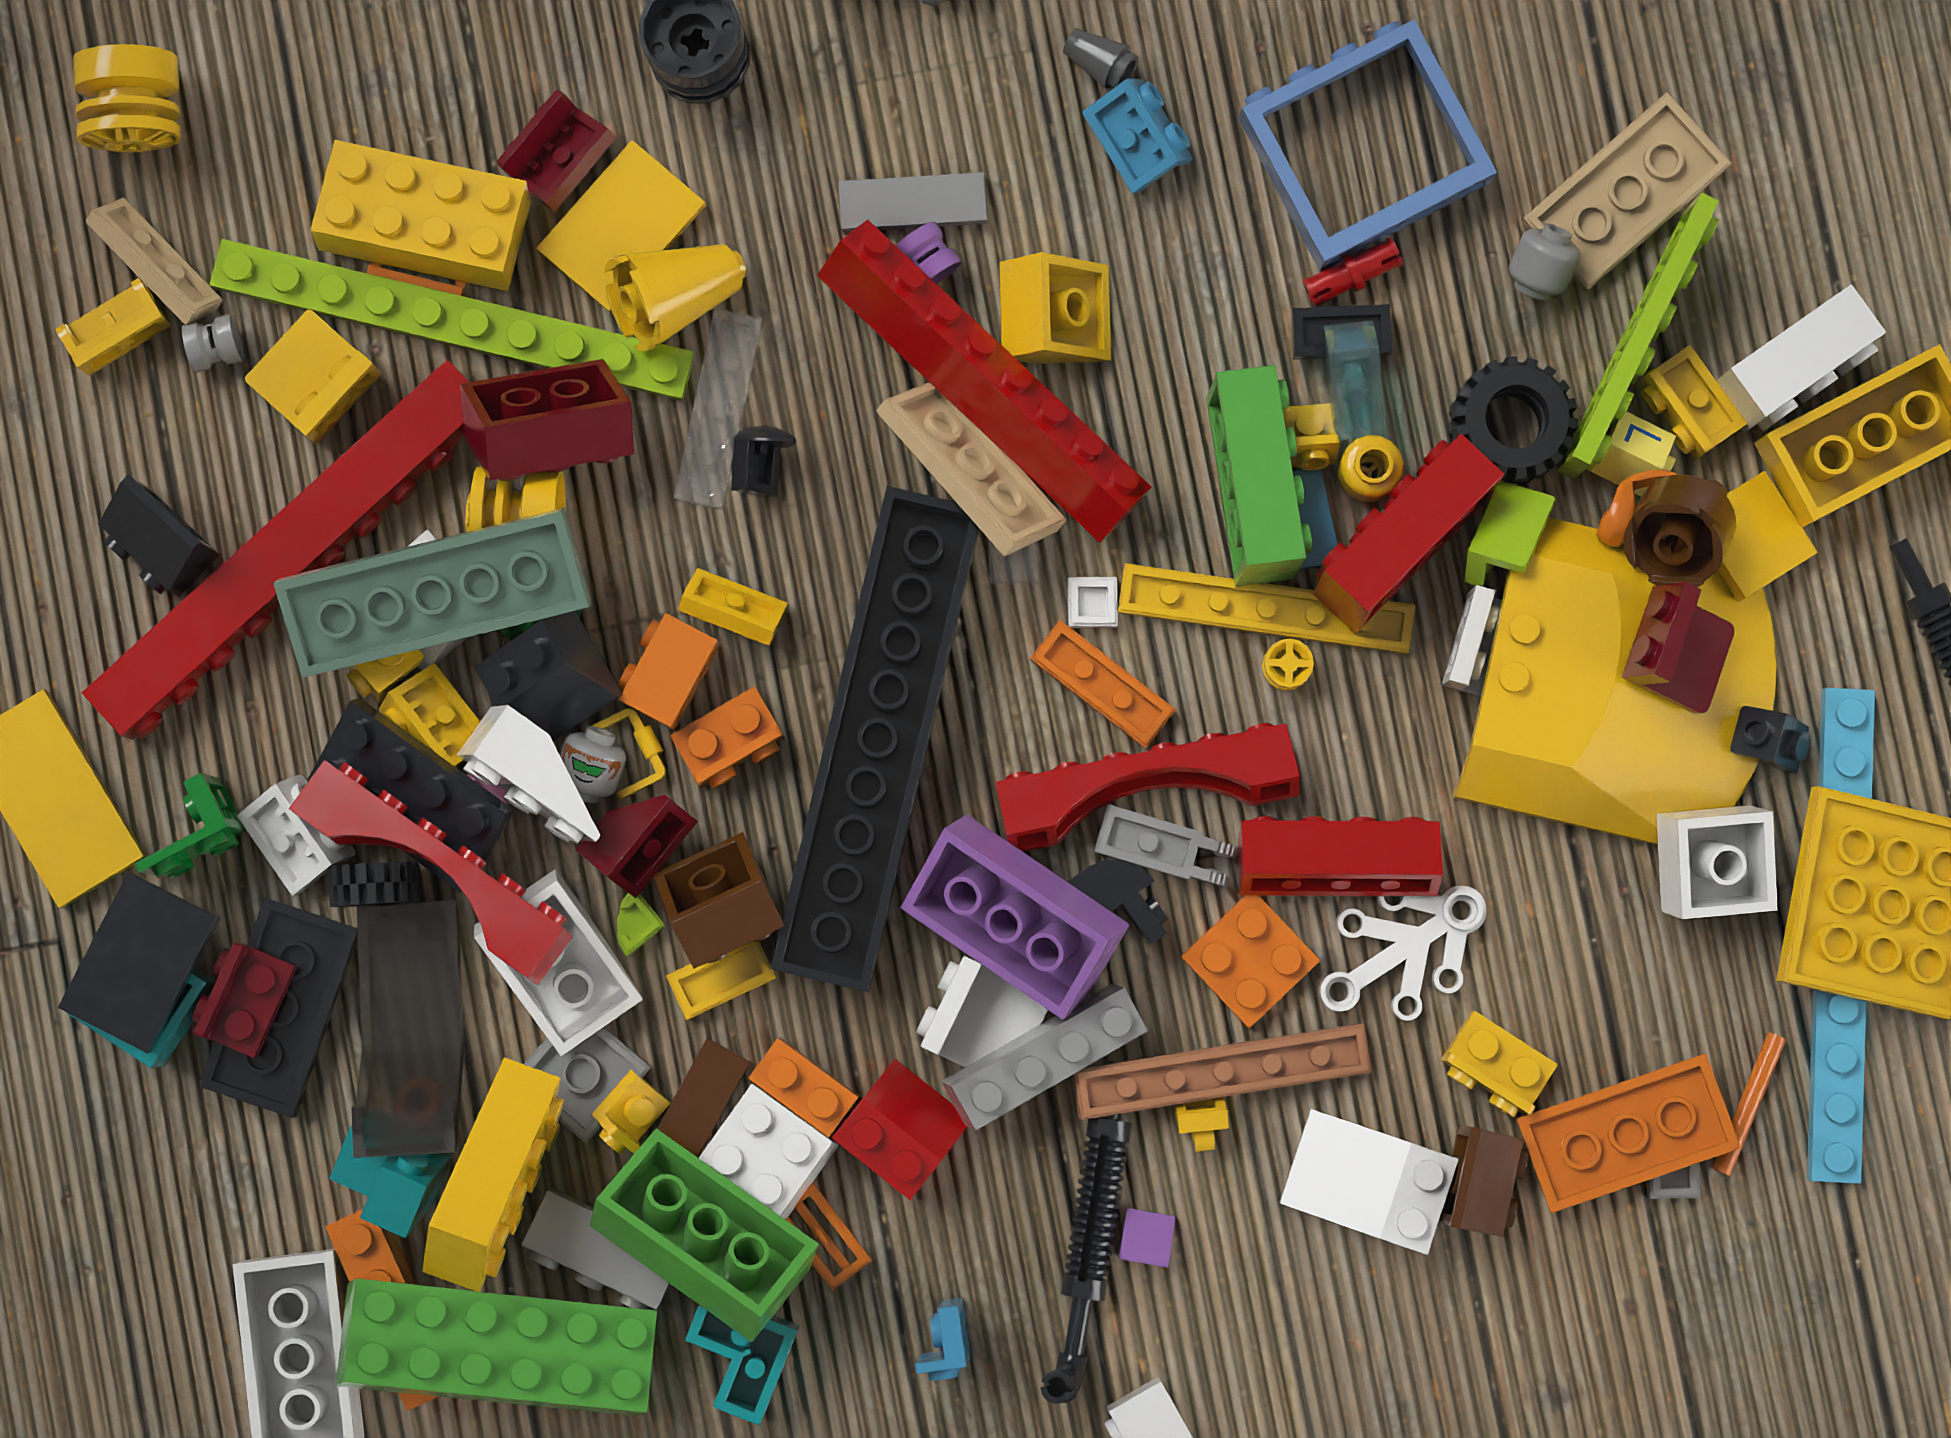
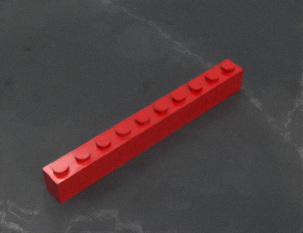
M448 359L444 361L81 692L83 696L120 736L133 740L136 736L142 739L152 733L163 721L160 714L173 702L176 705H180L188 700L198 690L199 684L196 681L210 668L215 672L224 667L236 654V651L233 649L234 646L246 635L249 638H254L271 623L272 618L269 614L280 605L273 584L277 579L337 564L345 554L342 548L356 535L361 539L372 532L381 522V518L378 515L392 502L395 505L403 503L417 489L418 485L415 481L428 469L431 472L439 470L451 459L454 454L451 448L465 436L460 384L469 381Z

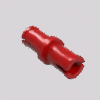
M1388 237L1385 241L1354 256H1351L1350 253L1341 256L1340 263L1309 278L1302 279L1304 288L1308 289L1306 293L1313 306L1319 307L1321 304L1351 289L1358 292L1366 288L1365 282L1396 267L1403 266V260L1401 256H1397L1399 250L1391 237Z

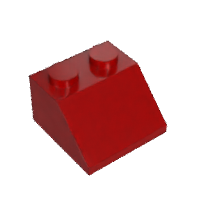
M895 1058L833 1135L832 1139L911 1200L967 1126L964 1125L955 1106Z

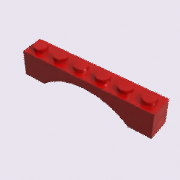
M1260 723L1251 726L1245 732L1230 735L1211 733L1204 735L1195 742L1180 745L1166 742L1155 745L1150 751L1130 755L1126 752H1115L1106 755L1100 761L1085 764L1065 762L1059 764L1053 770L1035 774L1028 771L1016 772L1007 776L1005 780L995 781L1006 841L1024 852L1058 845L1073 827L1095 810L1119 798L1142 791L1173 787L1203 789L1226 795L1249 806L1299 797L1300 776L1287 724L1274 726L1270 723Z
M324 760L288 809L339 846L366 844L392 847L418 855L444 870L453 878L469 899L482 926L487 949L538 986L573 938L562 927L567 918L543 901L536 909L523 900L522 897L527 890L502 873L497 881L482 871L487 862L462 845L457 853L442 843L447 836L446 833L423 817L418 824L402 815L407 806L385 790H382L378 797L363 787L368 779L345 762L337 769Z

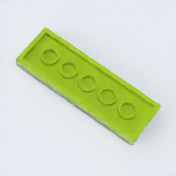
M1701 192L1682 213L1572 437L1574 442L1571 448L1564 454V458L1556 470L1557 472L1575 479L1585 469L1591 472L1595 464H1600L1613 439V437L1606 435L1609 427L1613 428L1617 419L1621 420L1633 399L1634 393L1627 389L1630 384L1634 385L1638 376L1642 377L1655 354L1656 350L1649 347V344L1657 339L1660 332H1665L1676 311L1677 306L1671 304L1670 301L1678 296L1682 288L1685 289L1698 266V262L1691 258L1693 255L1697 256L1703 245L1706 246L1719 223L1720 219L1712 216L1719 200Z

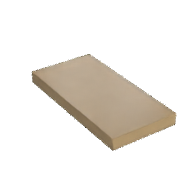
M1666 92L1528 213L1521 222L1528 230L1543 229L1545 224H1554L1568 230L1572 234L1570 241L1577 246L1581 253L1580 261L1572 278L1586 293L1722 174L1732 163Z
M930 382L885 399L876 410L1003 556H1007L1057 532L1066 522L1065 517L1025 472Z

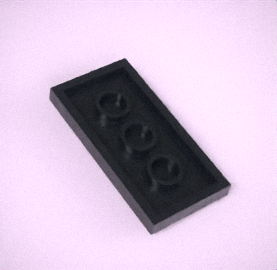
M361 698L349 702L307 781L311 779L324 760L337 769L345 762L368 779L363 787L378 797L382 790H385L407 806L402 815L415 824H418L422 817L447 834L442 841L446 846L457 853L463 845L484 861H486L514 811L513 808ZM405 852L459 893L463 892L453 878L444 870L418 855Z
M264 898L248 945L298 967L258 1058H252L214 1041L198 1087L295 1118L361 929L269 898Z

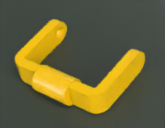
M631 708L624 709L592 725L607 729L629 718L635 729L633 735L645 759H650L656 772L617 792L616 795L619 800L625 799L661 781L666 776V768L659 755L663 752V749L651 725L645 726L639 713Z

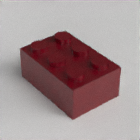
M604 359L460 384L465 438L489 481L497 479L512 481L524 474L540 471L561 472L573 465L590 462L610 463L619 457L634 454L631 401Z

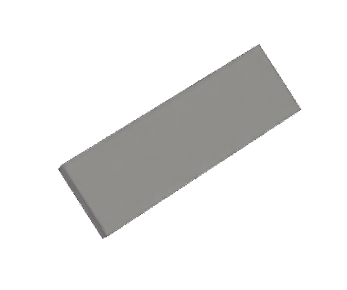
M984 172L839 181L842 232H852L867 219L879 230L919 228L932 221H935L939 227L987 224Z

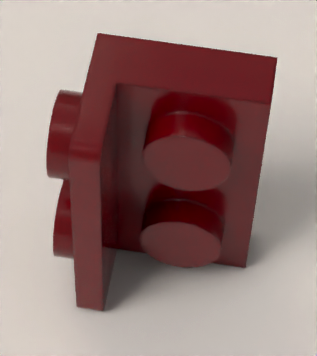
M234 942L231 949L224 948L213 968L212 975L218 978L210 996L203 994L194 1010L192 1021L197 1023L193 1035L203 1039L208 1038L252 1058H258L298 966L245 943Z

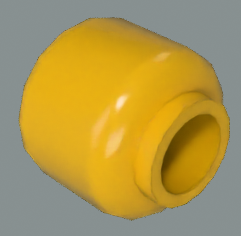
M1366 435L1355 439L1344 450L1338 462L1337 476L1341 487L1350 497L1361 502H1376L1385 499L1401 481L1404 474V460L1400 450L1392 441L1378 435ZM1368 464V465H1371V467H1370V468H1366V467H1364V466H1362V465ZM1374 470H1376V478H1372Z

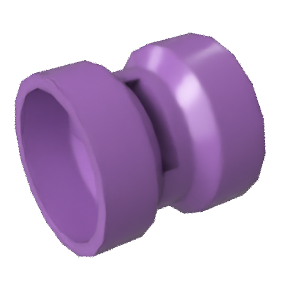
M932 221L911 232L897 244V247L937 284L959 268L962 260L954 249L946 247L942 241L943 232L937 223Z

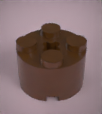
M1671 475L1653 480L1642 495L1635 509V515L1626 528L1624 550L1633 568L1636 570L1638 566L1649 576L1648 581L1656 586L1685 581L1696 587L1703 585L1705 580L1713 574L1715 575L1720 568L1736 530L1735 511L1727 497L1725 487L1718 481L1705 480L1691 475Z

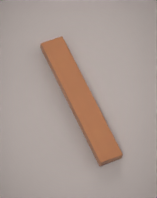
M1357 1023L1090 1066L1074 1073L1072 1078L1078 1118L1084 1120L1371 1073L1364 1024Z

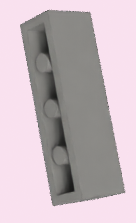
M1110 984L1087 997L1085 1002L1065 1019L1062 1020L1058 1016L1050 1018L941 1082L964 1125L978 1130L1148 1030L1125 987Z

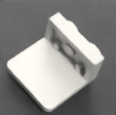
M963 956L959 965L952 961L949 962L937 987L946 991L938 1010L928 1006L916 1033L924 1036L921 1047L963 1067H967L1041 1025L1048 1009L987 967Z

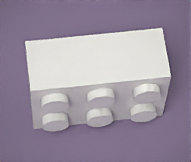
M1851 284L1733 366L1716 381L1747 424L1741 428L1745 433L1756 424H1758L1762 431H1765L1798 407L1794 400L1796 396L1802 404L1838 379L1834 372L1835 369L1843 376L1877 352L1878 349L1873 342L1884 335L1886 331Z

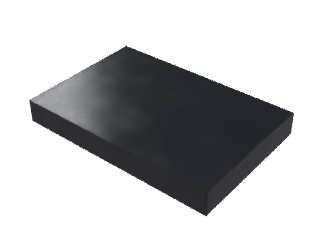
M127 872L58 1008L146 1053H151L220 917L133 873Z

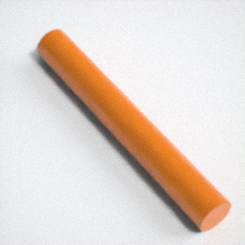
M1771 1032L1767 1033L1731 1120L1741 1148L1717 1156L1712 1166L1713 1170L1731 1176L1787 1039Z

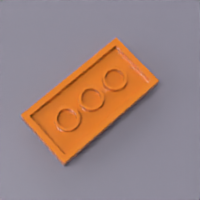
M1706 1053L1533 1112L1531 1115L1516 1118L1550 1213L1741 1148Z

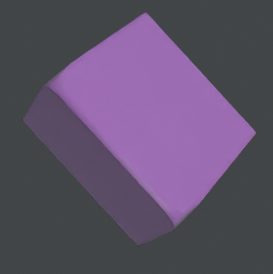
M1126 1208L1118 1258L1169 1267L1175 1216Z

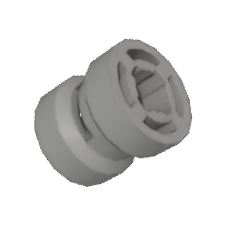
M231 314L216 317L213 323L202 325L198 322L182 325L184 348L193 372L209 370L212 364L223 361L228 365L243 362L242 343L236 322Z

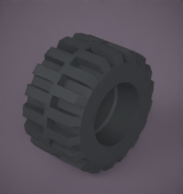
M1517 356L1506 357L1500 363L1497 360L1489 362L1483 369L1477 370L1469 377L1456 394L1457 397L1450 407L1448 415L1451 416V421L1447 425L1448 436H1453L1454 440L1460 434L1465 436L1504 473L1501 481L1517 483L1518 486L1529 484L1533 479L1541 478L1564 458V454L1571 448L1574 442L1572 435L1578 428V418H1573V412L1577 409L1575 398H1568L1566 392L1570 387L1565 379L1559 383L1553 377L1557 372L1549 365L1543 370L1537 367L1538 360L1527 358L1524 362H1518ZM1499 397H1514L1527 403L1534 411L1538 420L1539 430L1536 440L1525 448H1511L1498 442L1491 435L1486 424L1485 414L1490 402Z

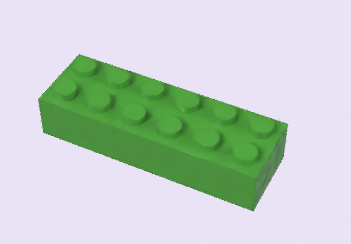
M355 1278L347 1285L335 1386L637 1416L647 1413L657 1311Z

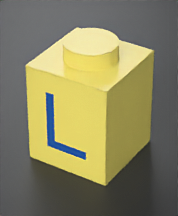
M1626 411L1621 420L1617 419L1615 425L1609 431L1608 435L1613 437L1612 442L1601 463H1596L1591 472L1619 485L1629 476L1643 471H1671L1676 458L1669 455L1676 435ZM1648 487L1637 489L1634 493L1642 497Z

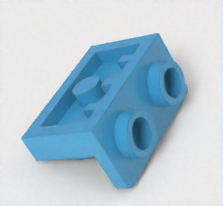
M1143 79L1124 80L1082 111L1132 193L1141 192L1174 167L1186 165L1193 160L1187 149L1190 146L1187 135L1177 123L1169 121L1161 108L1165 103L1158 89L1151 82H1145Z
M963 1297L943 1300L938 1307V1313H933V1318H930L934 1348L943 1347V1351L920 1354L915 1362L916 1374L928 1372L929 1381L958 1377V1372L961 1371V1368L967 1366L971 1358Z

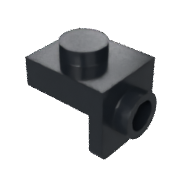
M1743 706L1740 710L1730 750L1739 756L1759 759L1779 771L1797 774L1800 761L1805 759L1809 750L1810 739L1808 731L1810 727L1787 713Z

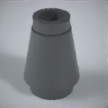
M1078 28L1070 34L1063 49V54L1070 57L1072 61L1106 89H1109L1111 86L1115 88L1124 80L1131 79L1138 63V56L1131 52L1129 45L1084 32Z

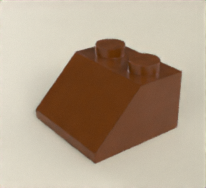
M1458 1124L1451 1157L1459 1160L1439 1222L1455 1228L1503 1237L1505 1227L1512 1228L1517 1213L1518 1199L1511 1196L1515 1178L1522 1179L1527 1166L1528 1150L1522 1149L1524 1139Z

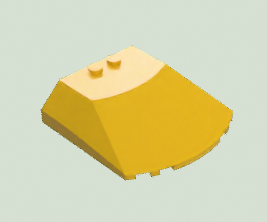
M1549 517L1526 571L1519 573L1508 570L1472 740L1452 798L1658 845V813L1734 807L1755 771L1759 759L1736 755L1731 752L1730 747L1740 710L1743 706L1773 711L1777 669L1776 648L1772 619L1763 588L1742 601L1737 602L1718 571L1715 575L1713 574L1710 578L1706 579L1703 585L1698 587L1701 589L1697 606L1732 623L1735 633L1709 710L1702 714H1694L1621 678L1652 587L1656 585L1648 581L1649 576L1638 566L1635 570L1629 563L1625 554L1624 543L1619 547H1610L1596 536L1597 528Z

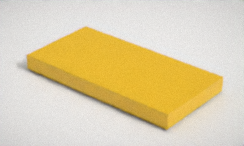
M42 689L0 715V811L58 908H65L132 867L136 862L147 857L48 690Z

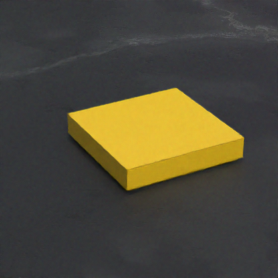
M1765 470L1727 493V497L1736 515V530L1718 572L1737 602H1740L1818 552Z

